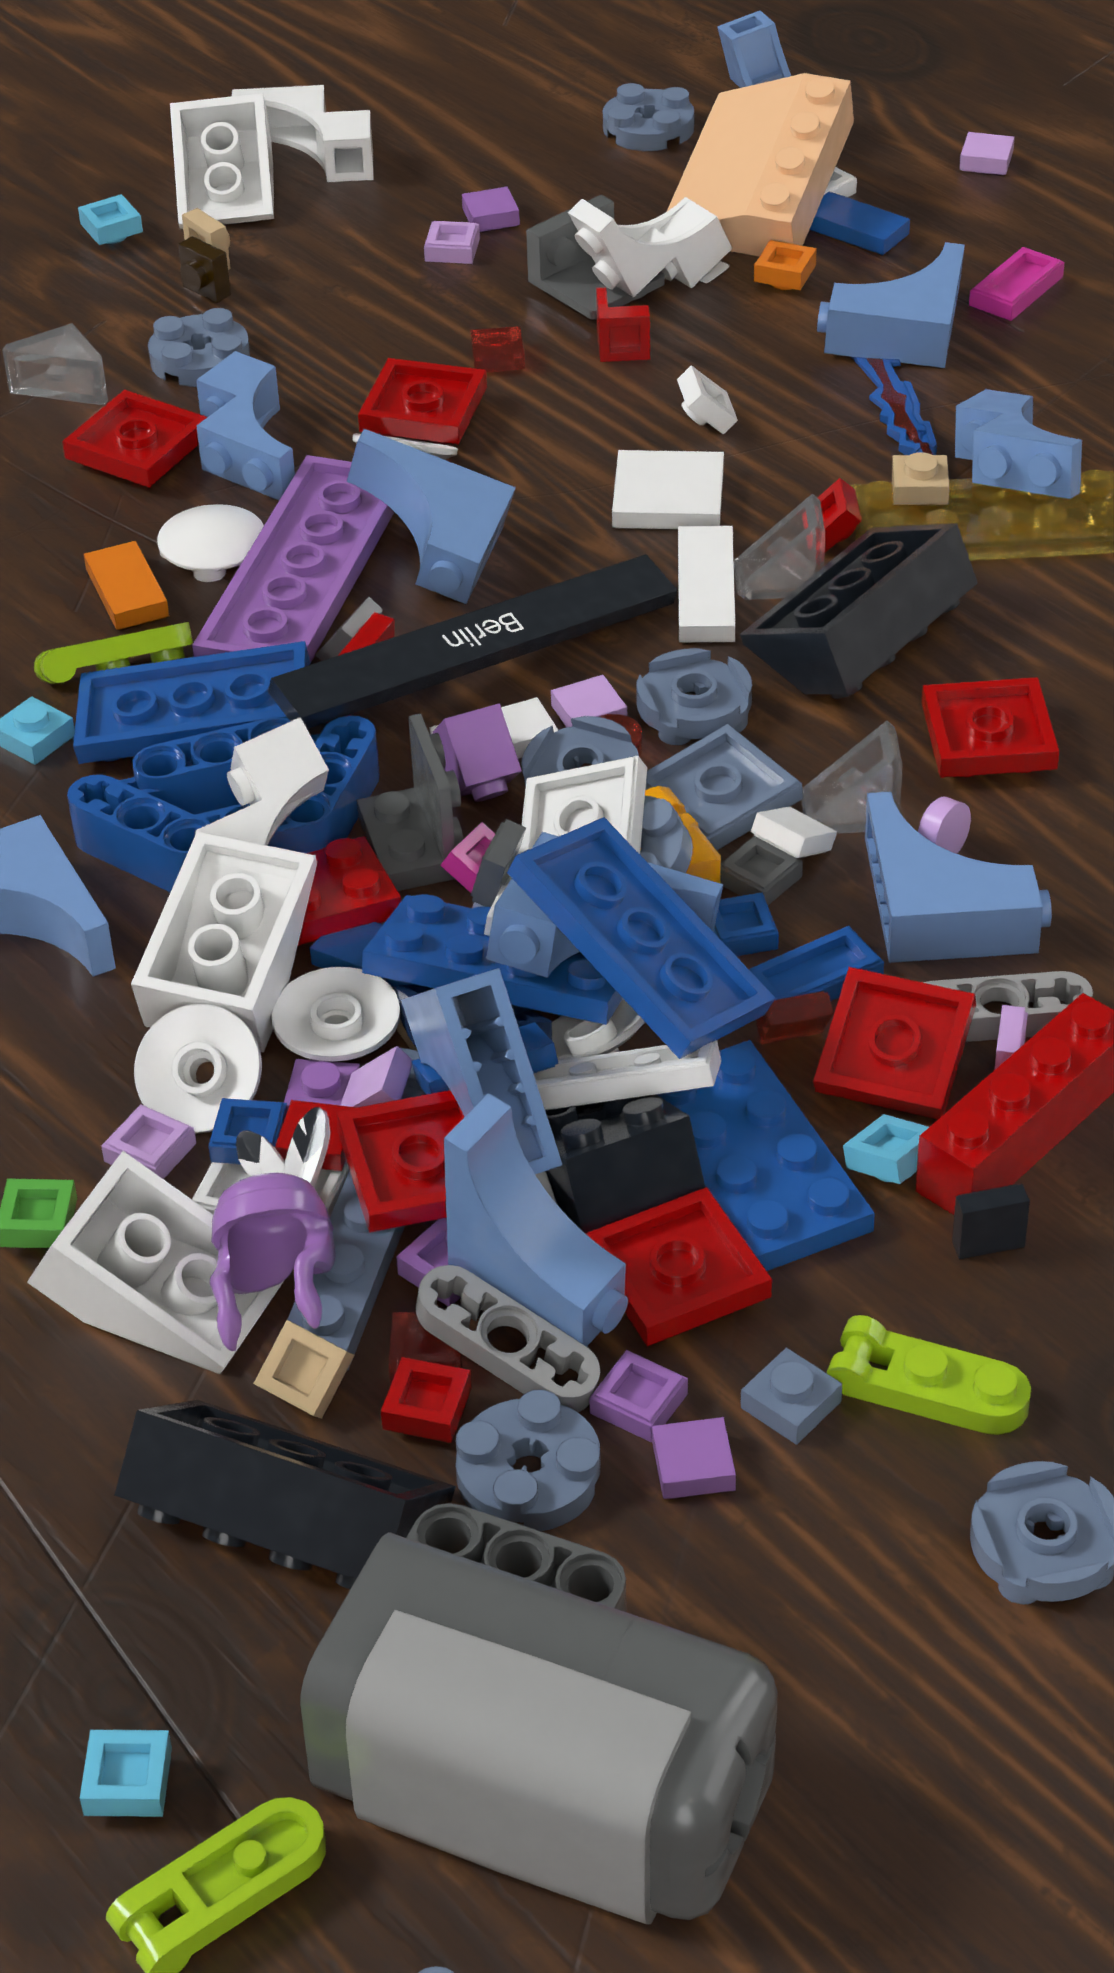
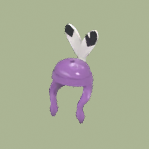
M314 1107L309 1110L298 1122L285 1161L276 1148L265 1137L257 1133L243 1130L236 1138L237 1156L249 1177L239 1180L223 1191L212 1218L211 1242L218 1251V1261L216 1269L210 1277V1287L213 1290L219 1309L217 1329L223 1345L230 1351H236L242 1326L241 1314L237 1309L234 1294L255 1293L279 1285L289 1277L293 1270L295 1281L294 1294L297 1308L303 1314L310 1327L317 1329L320 1324L322 1304L313 1284V1274L328 1273L332 1269L336 1257L332 1233L333 1225L326 1206L314 1188L325 1159L331 1135L327 1112L320 1107Z

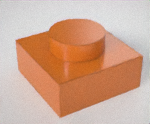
M770 240L754 264V282L769 284L780 290H801L816 266L817 248Z

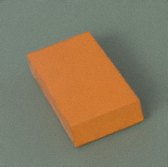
M136 541L84 554L86 570L116 630L169 616L167 599Z

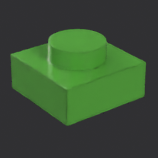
M7 1179L0 1207V1247L50 1248L74 1216L77 1203L74 1180Z

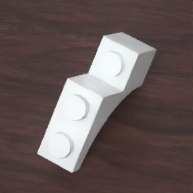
M324 85L232 90V96L263 93L270 123L271 142L287 145L310 155L324 169L327 182L374 180L370 110L326 112Z
M686 197L659 217L635 225H617L612 217L583 199L568 212L578 230L575 234L576 241L586 253L592 256L595 262L592 270L596 277L607 288L613 290L617 286L632 297H635L659 272L664 273L665 279L671 281L673 278H676L692 289L733 249L718 217Z
M301 717L234 747L231 771L227 772L228 782L237 801L242 806L248 803L250 806L197 829L195 835L198 831L268 846L274 833L286 817L309 798L324 791L329 769Z

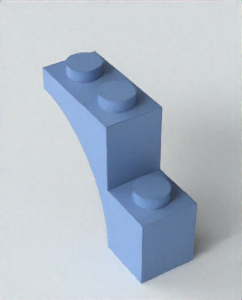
M757 11L717 26L730 79L737 86L742 88L791 76L780 44L776 25L762 11Z
M235 351L196 380L200 414L207 416L205 420L197 425L202 470L280 500L295 475L292 448L277 441L263 429L271 417L280 410L276 367Z
M985 389L956 406L955 457L973 460L972 483L1071 499L1080 493L1082 440L1057 435L1034 426L1033 396Z

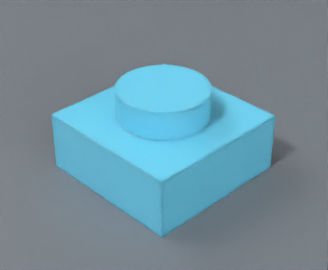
M122 194L78 207L80 224L98 245L119 243L128 236L143 232L141 215Z
M33 696L0 718V747L34 765L73 738L75 733L73 717Z
M883 1114L843 1145L846 1168L874 1176L884 1182L901 1184L917 1171L919 1136L929 1127Z
M90 1730L80 1793L83 1815L163 1817L172 1752L169 1730Z

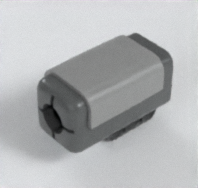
M457 1504L435 1505L424 1511L415 1521L406 1538L390 1532L382 1536L316 1648L308 1665L301 1690L300 1706L310 1782L313 1787L353 1801L357 1818L499 1873L644 1924H652L656 1913L670 1918L691 1920L710 1912L722 1896L743 1848L744 1841L748 1837L772 1782L775 1767L778 1692L774 1678L766 1663L751 1654L627 1613L624 1569L610 1555Z

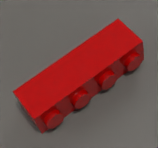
M1082 993L919 1136L915 1192L954 1215L956 1196L1013 1185L1114 1093V1010Z

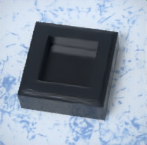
M1023 1184L956 1196L952 1243L959 1260L1025 1247L1030 1200Z

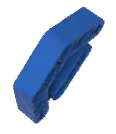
M360 716L338 717L330 721L320 734L311 735L329 769L324 791L309 798L286 817L274 833L268 846L309 853L326 847L334 840L348 837L358 819L356 800L370 797L380 777L376 730L373 723ZM279 717L267 718L151 745L139 751L132 760L134 777L117 780L106 775H90L80 778L70 786L67 794L75 842L78 848L91 856L171 893L194 840L195 831L250 806L249 803L242 806L237 801L228 782L227 772L231 771L234 747L291 721Z

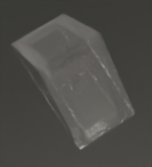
M73 323L6 344L2 350L10 393L105 405L108 401L102 356Z
M811 494L733 560L736 588L739 596L745 600L785 598L824 567L825 528L819 498Z
M885 721L802 788L803 799L801 800L803 814L837 831V834L865 832L867 793L892 792L894 802L900 812L903 765L895 726Z

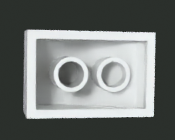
M263 93L170 103L179 228L183 229L182 214L196 208L223 225L274 219L271 131Z
M197 831L131 982L144 1026L151 1028L162 1016L182 1006L191 1004L215 1005L232 1012L243 1020L254 1034L260 1052H264L273 1030L272 1009L279 999L283 988L289 984L317 866L316 855Z
M124 1151L121 1152L53 1242L27 1282L86 1324L221 1374L282 1285L280 1283L255 1293L234 1294L237 1309L241 1314L242 1326L236 1351L228 1350L223 1345L217 1329L219 1309L213 1290L210 1287V1277L215 1271L218 1261V1251L211 1242L213 1214Z

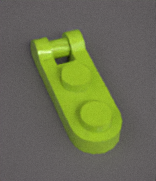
M189 622L46 650L36 657L34 671L41 681L55 684L70 680L77 668L94 664L96 671L130 666L129 657L150 653L152 663L184 658L183 646L193 644Z
M857 1315L848 1319L840 1339L844 1350L833 1356L827 1370L828 1375L842 1383V1394L845 1396L981 1433L999 1435L1012 1432L1022 1426L1028 1417L1031 1386L1027 1376L1017 1367L996 1359L887 1331L879 1321L869 1316ZM869 1361L888 1366V1369L886 1371L872 1367Z
M293 1797L275 1798L263 1803L123 1893L109 1907L106 1913V1920L121 1941H132L138 1948L136 1961L145 1973H179L186 1966L191 1955L308 1879L320 1868L326 1855L323 1821L314 1807L300 1799ZM176 1905L183 1915L166 1927H163L158 1920L160 1915Z

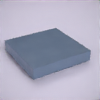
M729 724L649 769L646 777L645 790L656 786L669 787L685 806L686 813H689L698 822V828L716 850L750 831L757 812L790 807L803 799L802 783Z

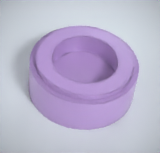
M945 796L933 801L924 812L918 832L936 845L957 854L964 845L969 833L971 823L970 809L965 803Z

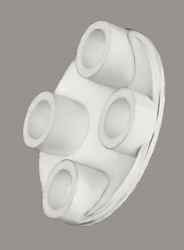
M223 504L198 506L176 514L162 526L157 539L158 548L163 558L176 566L192 570L197 580L201 582H214L225 576L226 569L236 567L243 562L264 525L255 514L237 506Z

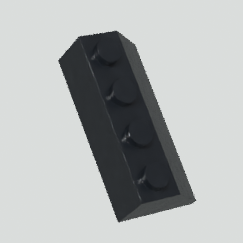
M958 524L872 527L740 634L743 645L803 694H830L831 698L839 699L856 693L862 688V681L875 670L892 663L896 658L895 653L909 641L918 639L926 634L929 624L941 614L955 609L960 604L959 599L978 584Z
M193 1400L136 1411L114 1496L139 1504L137 1513L146 1519L165 1524H179L181 1519L204 1526L202 1536L212 1542L231 1547H244L247 1541L270 1549L268 1558L278 1565L297 1570H311L312 1565H316L336 1572L335 1582L351 1590L382 1536L390 1532L406 1538L415 1521L424 1511L435 1505L451 1503L456 1486L200 1400Z

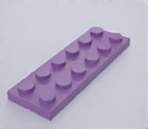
M306 455L192 644L194 657L305 641L311 663L394 514V511L383 501L347 482L352 462Z

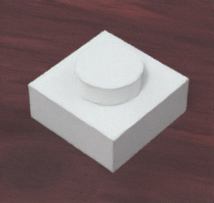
M692 365L677 379L684 398L682 407L687 415L697 424L703 426L708 423L724 434L738 421L727 392Z

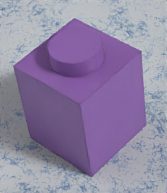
M500 703L445 718L433 731V734L438 733L441 738L446 761L445 771L454 770L461 797L472 794L474 801L480 802L508 792L507 783H510L522 771Z

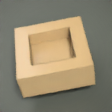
M198 208L182 214L184 239L186 240L193 236L225 251L228 270L231 269L228 250L230 247V236L226 226Z
M922 452L911 455H893V504L948 505L949 476L947 455H931Z
M286 1320L253 1384L322 1419L355 1355Z

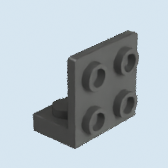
M599 195L587 201L614 219V202ZM571 209L527 229L528 282L589 319H597L596 288L606 286L596 277L592 270V267L595 265L592 256L586 253L575 239V234L578 230L568 214ZM659 272L635 297H632L617 286L613 290L606 287L608 307L623 306L665 284L664 273Z
M421 714L409 716L414 788L385 792L380 795L356 800L358 819L365 838L397 891L455 879L440 865L448 854L463 840L459 820L457 817H453L452 812L453 807L461 806L458 780L454 770L444 771L446 761L441 738L438 733L429 734Z

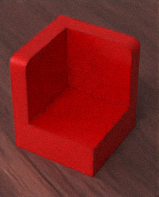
M606 287L596 288L600 362L650 360L649 305L608 307Z

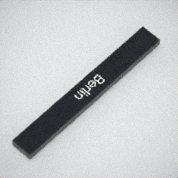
M645 554L272 677L268 693L290 721L301 717L305 727L309 729L338 717L356 713L672 605L678 590L648 555Z

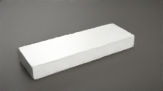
M678 526L679 642H735L732 526Z
M717 1040L708 1043L681 1059L667 1045L560 1060L558 1061L559 1064L555 1065V1067L534 1073V1077L545 1110L711 1087L715 1084L721 1064V1056Z

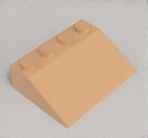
M803 73L719 93L667 211L686 197L716 215L733 248L731 252L760 256L770 240L803 246L854 123L851 81Z

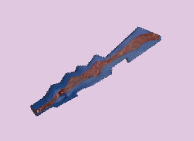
M851 357L878 387L869 395V400L882 409L880 422L887 424V435L899 442V452L904 455L919 452L936 455V439L930 421H923L920 416V403L911 382L900 381L893 367L901 366L900 360Z

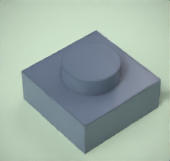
M785 1348L741 1389V1408L796 1445L842 1401L841 1382L788 1348Z

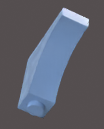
M945 242L940 255L930 265L900 279L869 284L834 283L830 302L821 301L819 308L817 332L826 333L824 353L875 360L899 359L901 363L945 368L960 287L965 245Z
M364 429L356 444L347 482L383 501L409 528L417 544L420 556V570L415 584L467 604L503 529L516 487Z
M892 792L867 793L865 843L889 963L1039 953L1041 927H1050L1052 909L1049 891L1039 890L1033 865H1005L983 862L946 850L926 839L905 820L894 802Z
M41 815L1 828L0 934L26 936L55 945L79 960L92 977L116 969L108 922Z
M542 832L532 848L559 836ZM647 862L714 932L723 884ZM511 879L494 906L486 959L548 977L553 969L562 961L580 951L521 887Z
M500 968L401 1000L421 1063L430 1065L442 1077L455 1097L464 1117L489 1093L512 1107L515 1132L534 1174L562 1166L563 1164Z
M488 1093L444 1138L448 1265L459 1266L470 1271L587 1347L601 1331L603 1333L612 1331L626 1311L628 1305V1297L625 1296L626 1263L593 1241L555 1203L534 1174L522 1151L515 1132L512 1107Z

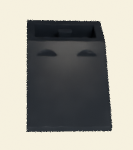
M656 1094L545 1110L563 1164L562 1166L547 1170L546 1174L557 1205L584 1233L705 1188L689 1115Z

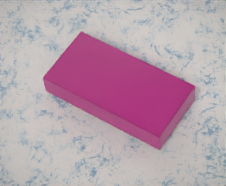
M1022 247L970 290L969 306L1012 321L1063 278L1065 262Z

